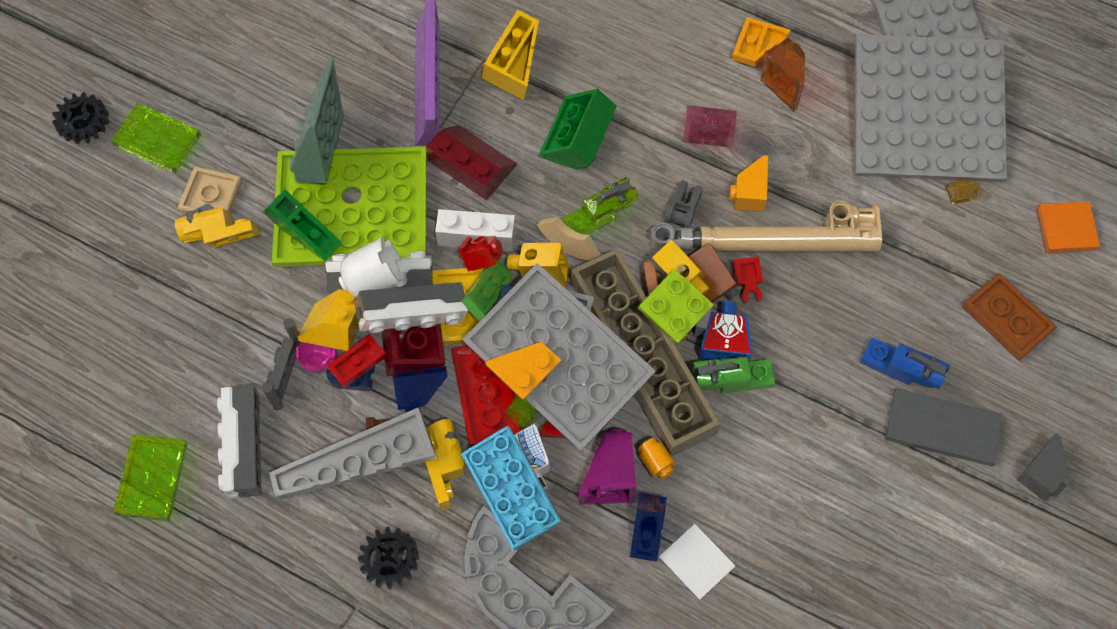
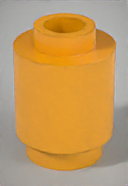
M655 437L647 440L638 448L639 458L653 478L660 477L663 480L675 471L673 469L676 465L675 460L661 441L658 442Z

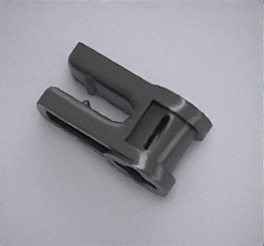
M681 180L674 199L668 207L664 222L669 224L674 222L684 227H690L702 195L703 187L696 186L694 191L691 192L689 202L683 203L686 197L688 182Z

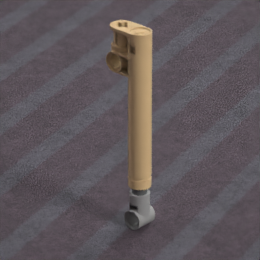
M836 201L829 209L826 217V226H701L700 231H692V227H672L667 223H659L652 229L650 245L655 253L660 251L671 239L682 250H692V247L702 248L710 243L716 252H880L882 246L880 209L878 204H873L872 208H857L856 205H850L845 201ZM835 215H841L843 218H837ZM658 237H665V238H667L668 240H666V241H660V240H658L657 238H658Z

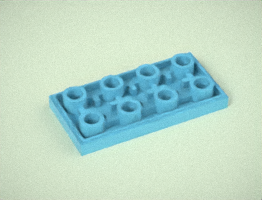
M509 426L504 427L461 453L512 550L515 551L562 523L561 518Z

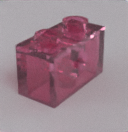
M687 105L683 142L732 147L737 111Z

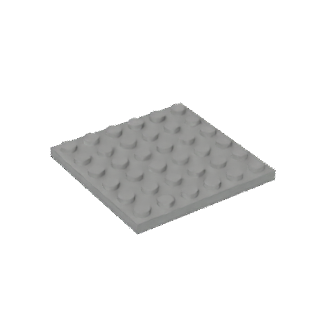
M857 34L855 37L854 176L1005 182L1007 179L1004 40Z

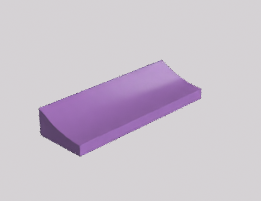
M425 0L424 11L416 23L415 146H427L439 133V18L436 0Z

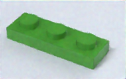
M499 260L495 266L487 267L483 270L461 301L479 321L487 315L501 295L504 284L508 285L513 275Z

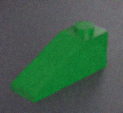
M286 189L263 211L281 230L323 261H326L342 243Z

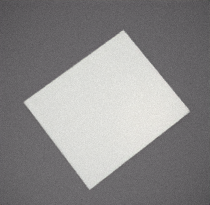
M696 524L659 556L699 599L735 567Z

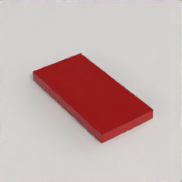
M468 346L451 348L469 447H473L506 426H509L514 434L520 432L518 413L515 412L517 407L514 392L483 364V360Z

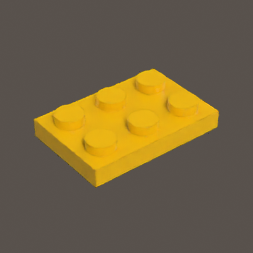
M467 268L432 270L433 284L462 282L464 294L466 295L484 268L469 272ZM468 311L463 320L456 325L442 323L443 345L465 344L462 339L482 319L478 321Z

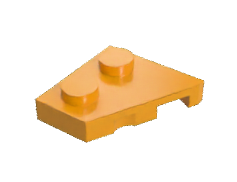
M539 342L488 360L485 365L524 401L561 363V359L544 343Z

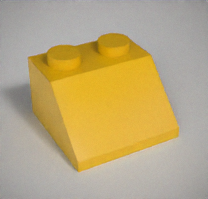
M338 289L316 302L298 335V341L344 351L349 350L359 330V322L354 305L356 298L348 291Z

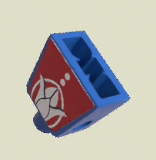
M722 302L721 313H710L700 349V360L747 357L748 362L750 361L752 349L748 317L736 314L737 304L735 302Z

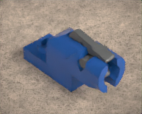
M871 338L860 361L861 364L904 384L909 385L914 380L927 387L937 389L941 387L945 374L950 368V364L907 345L899 343L897 348H894L875 338Z

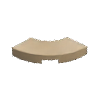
M560 217L543 219L537 224L540 231L551 243H562L565 253L587 261L601 256L590 235L573 231L565 225Z

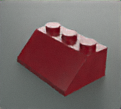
M459 125L441 129L426 146L428 161L486 201L517 166L516 162Z
M436 324L429 328L411 326L406 330L399 331L391 328L382 331L383 350L387 356L385 358L386 376H413L446 364L441 324Z

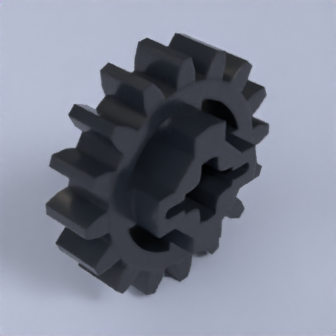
M82 92L80 97L73 93L70 100L64 97L65 103L63 105H56L59 112L52 113L55 118L52 123L61 137L63 136L68 142L73 139L76 144L80 142V139H84L86 143L89 142L90 136L95 139L98 138L96 132H104L105 129L102 124L108 123L106 118L108 112L100 99L97 100L93 94L88 98L85 92Z
M386 527L384 534H381L377 529L375 530L376 537L374 539L369 536L366 537L368 546H360V550L364 555L359 556L358 561L365 565L359 569L362 574L368 573L366 580L369 583L376 579L375 585L377 588H381L383 583H386L387 588L391 590L394 582H397L402 587V579L404 577L408 580L412 579L409 571L418 570V566L413 562L420 559L419 553L413 552L418 548L416 542L409 543L411 536L408 533L402 537L400 528H397L395 533H391L390 528ZM386 541H393L392 543H389V544H382L383 542H386ZM406 550L407 561L404 565L402 562V555L405 553L404 551ZM374 552L376 560L373 562V566H371V555ZM381 552L388 556L393 555L396 564L389 560L385 561ZM387 572H395V573H396V574H393V575H385Z

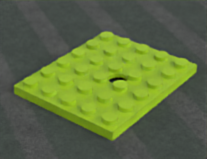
M426 146L335 149L326 183L296 182L294 172L290 170V158L295 155V151H278L275 198L286 189L342 242L327 260L332 259V255L349 254L381 237H384L385 242L391 241L397 252L400 253V256H410V252L427 251ZM351 188L357 189L361 193L360 200L353 204L346 203L342 199V195L346 194L348 189ZM274 223L273 267L326 266V261L316 256Z

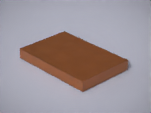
M1000 273L961 306L1018 361L1022 360L1057 328L1052 321Z

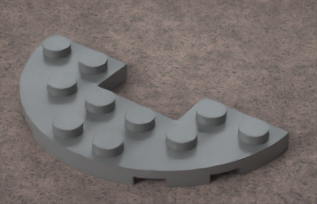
M485 506L482 507L474 519L467 536L464 568L468 586L476 604L499 629H597L614 613L612 607L571 575L567 577L555 594L551 596L510 562L523 546L515 551L512 550L493 513Z

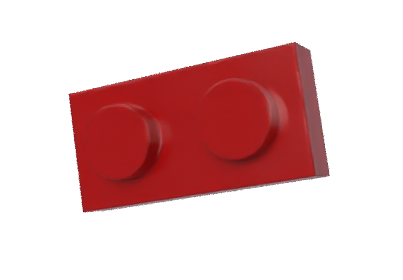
M369 334L328 364L327 368L340 385L346 388L387 356Z

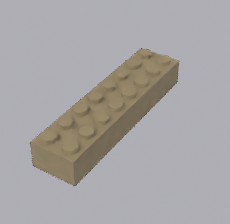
M618 248L571 269V283L576 292L594 297L591 312L656 371L635 396L670 455L674 456L718 434L721 423L674 343L638 309V306L647 297Z

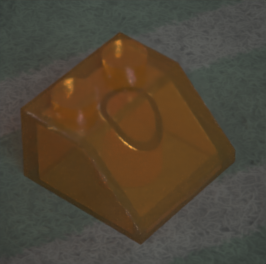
M786 38L766 53L760 81L794 112L798 108L804 86L805 52L799 44L794 43L790 38Z

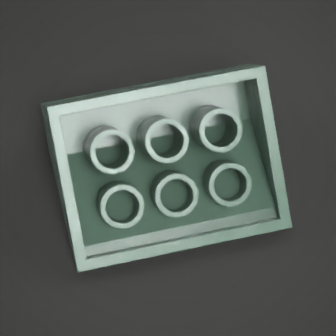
M328 58L311 95L309 105L305 106V120L300 123V138L296 139L295 155L290 158V170L294 172L296 182H327L344 116L333 58Z

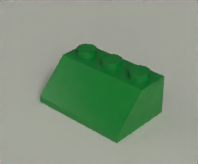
M598 88L565 96L539 156L572 169L591 166L595 160L599 145L604 140V134L613 119L617 106Z

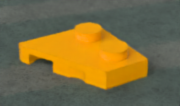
M746 17L732 55V60L755 67L788 39L790 29Z

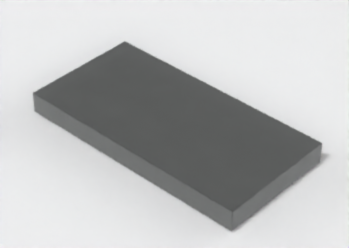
M896 388L893 394L885 440L993 466L996 461L1003 414Z

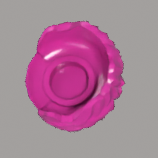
M300 342L295 350L296 360L299 361L303 369L311 373L325 371L328 369L327 365L338 358L337 349L305 342Z

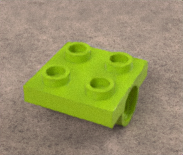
M674 268L638 306V309L677 345L714 304Z

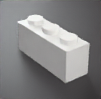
M438 209L435 230L438 246L460 247L467 237H471L473 240L479 236H485L486 238L496 236L502 244L503 251H513L516 231L515 215Z

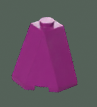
M613 429L609 433H604L579 491V505L634 503L636 478L632 432H625L623 429Z

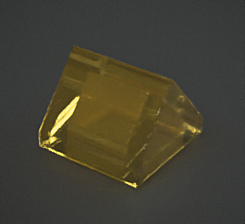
M970 179L945 184L952 205L976 200L980 188L977 182Z

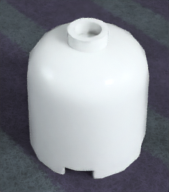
M381 237L344 257L340 267L341 276L339 277V282L344 291H348L356 298L359 291L403 287L407 283L405 271L400 272L397 262L401 261V258L391 241L385 242L384 237Z

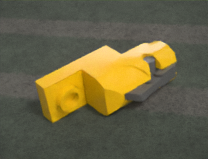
M205 204L175 219L177 235L181 242L184 241V243L204 241V244L217 248L261 235L260 227L255 222L249 219H239L233 223L229 211L224 208H214L210 204Z
M450 419L437 421L427 427L438 458L427 461L426 465L441 511L452 508L449 499L454 498L450 483L447 481L464 475L466 462L461 453L468 450L457 426Z

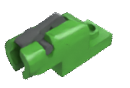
M747 357L693 362V377H697V384L703 390L721 388V393L723 394L771 388L775 385L770 359L748 362Z

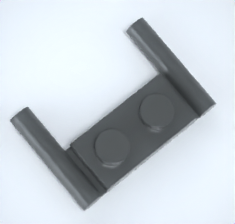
M290 318L285 319L283 322L290 340L283 339L281 347L276 349L274 369L268 373L267 380L262 385L264 394L276 411L283 408L281 399L284 397L296 360V347L300 344V341H298V329Z

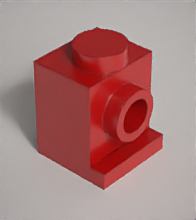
M479 236L473 240L471 237H467L458 249L468 272L495 266L503 254L502 244L496 236L487 238Z

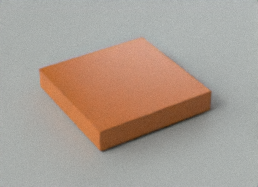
M1090 201L1039 204L1037 210L1047 253L1096 251L1100 248Z

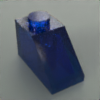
M447 366L394 373L393 381L398 410L404 409L405 412H409L425 406L448 377Z
M639 493L630 551L631 558L657 562L667 497Z

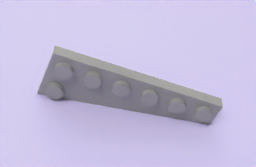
M416 408L269 472L275 496L278 499H284L431 461L438 457L423 414L419 408Z

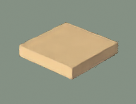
M194 166L177 210L179 213L185 214L205 204H210L214 208H224L231 213L243 180L240 176Z

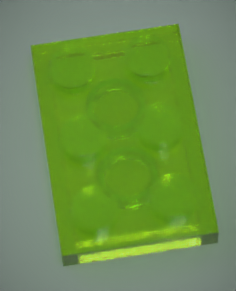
M137 103L110 141L113 146L176 173L200 138L201 133L196 128Z
M132 434L113 510L116 516L170 522L188 445L186 440Z

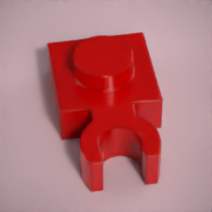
M759 257L734 259L732 266L734 278L738 284L737 287H744V291L741 294L742 302L745 304L749 301L748 293H753L756 296V302H760L763 295L760 288L756 285L763 282Z

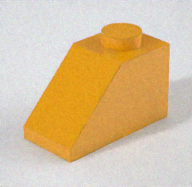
M763 155L737 175L735 185L730 187V200H734V210L764 212L767 201L768 156Z

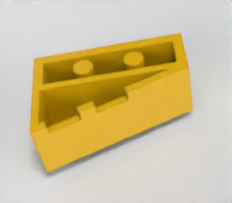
M520 10L516 11L484 63L482 79L524 100L539 20Z

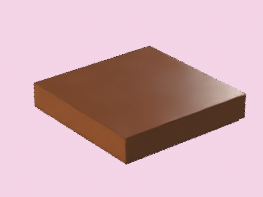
M710 243L689 256L705 274L702 280L710 289L704 296L711 303L738 286ZM689 270L684 271L683 277L685 278L689 275Z

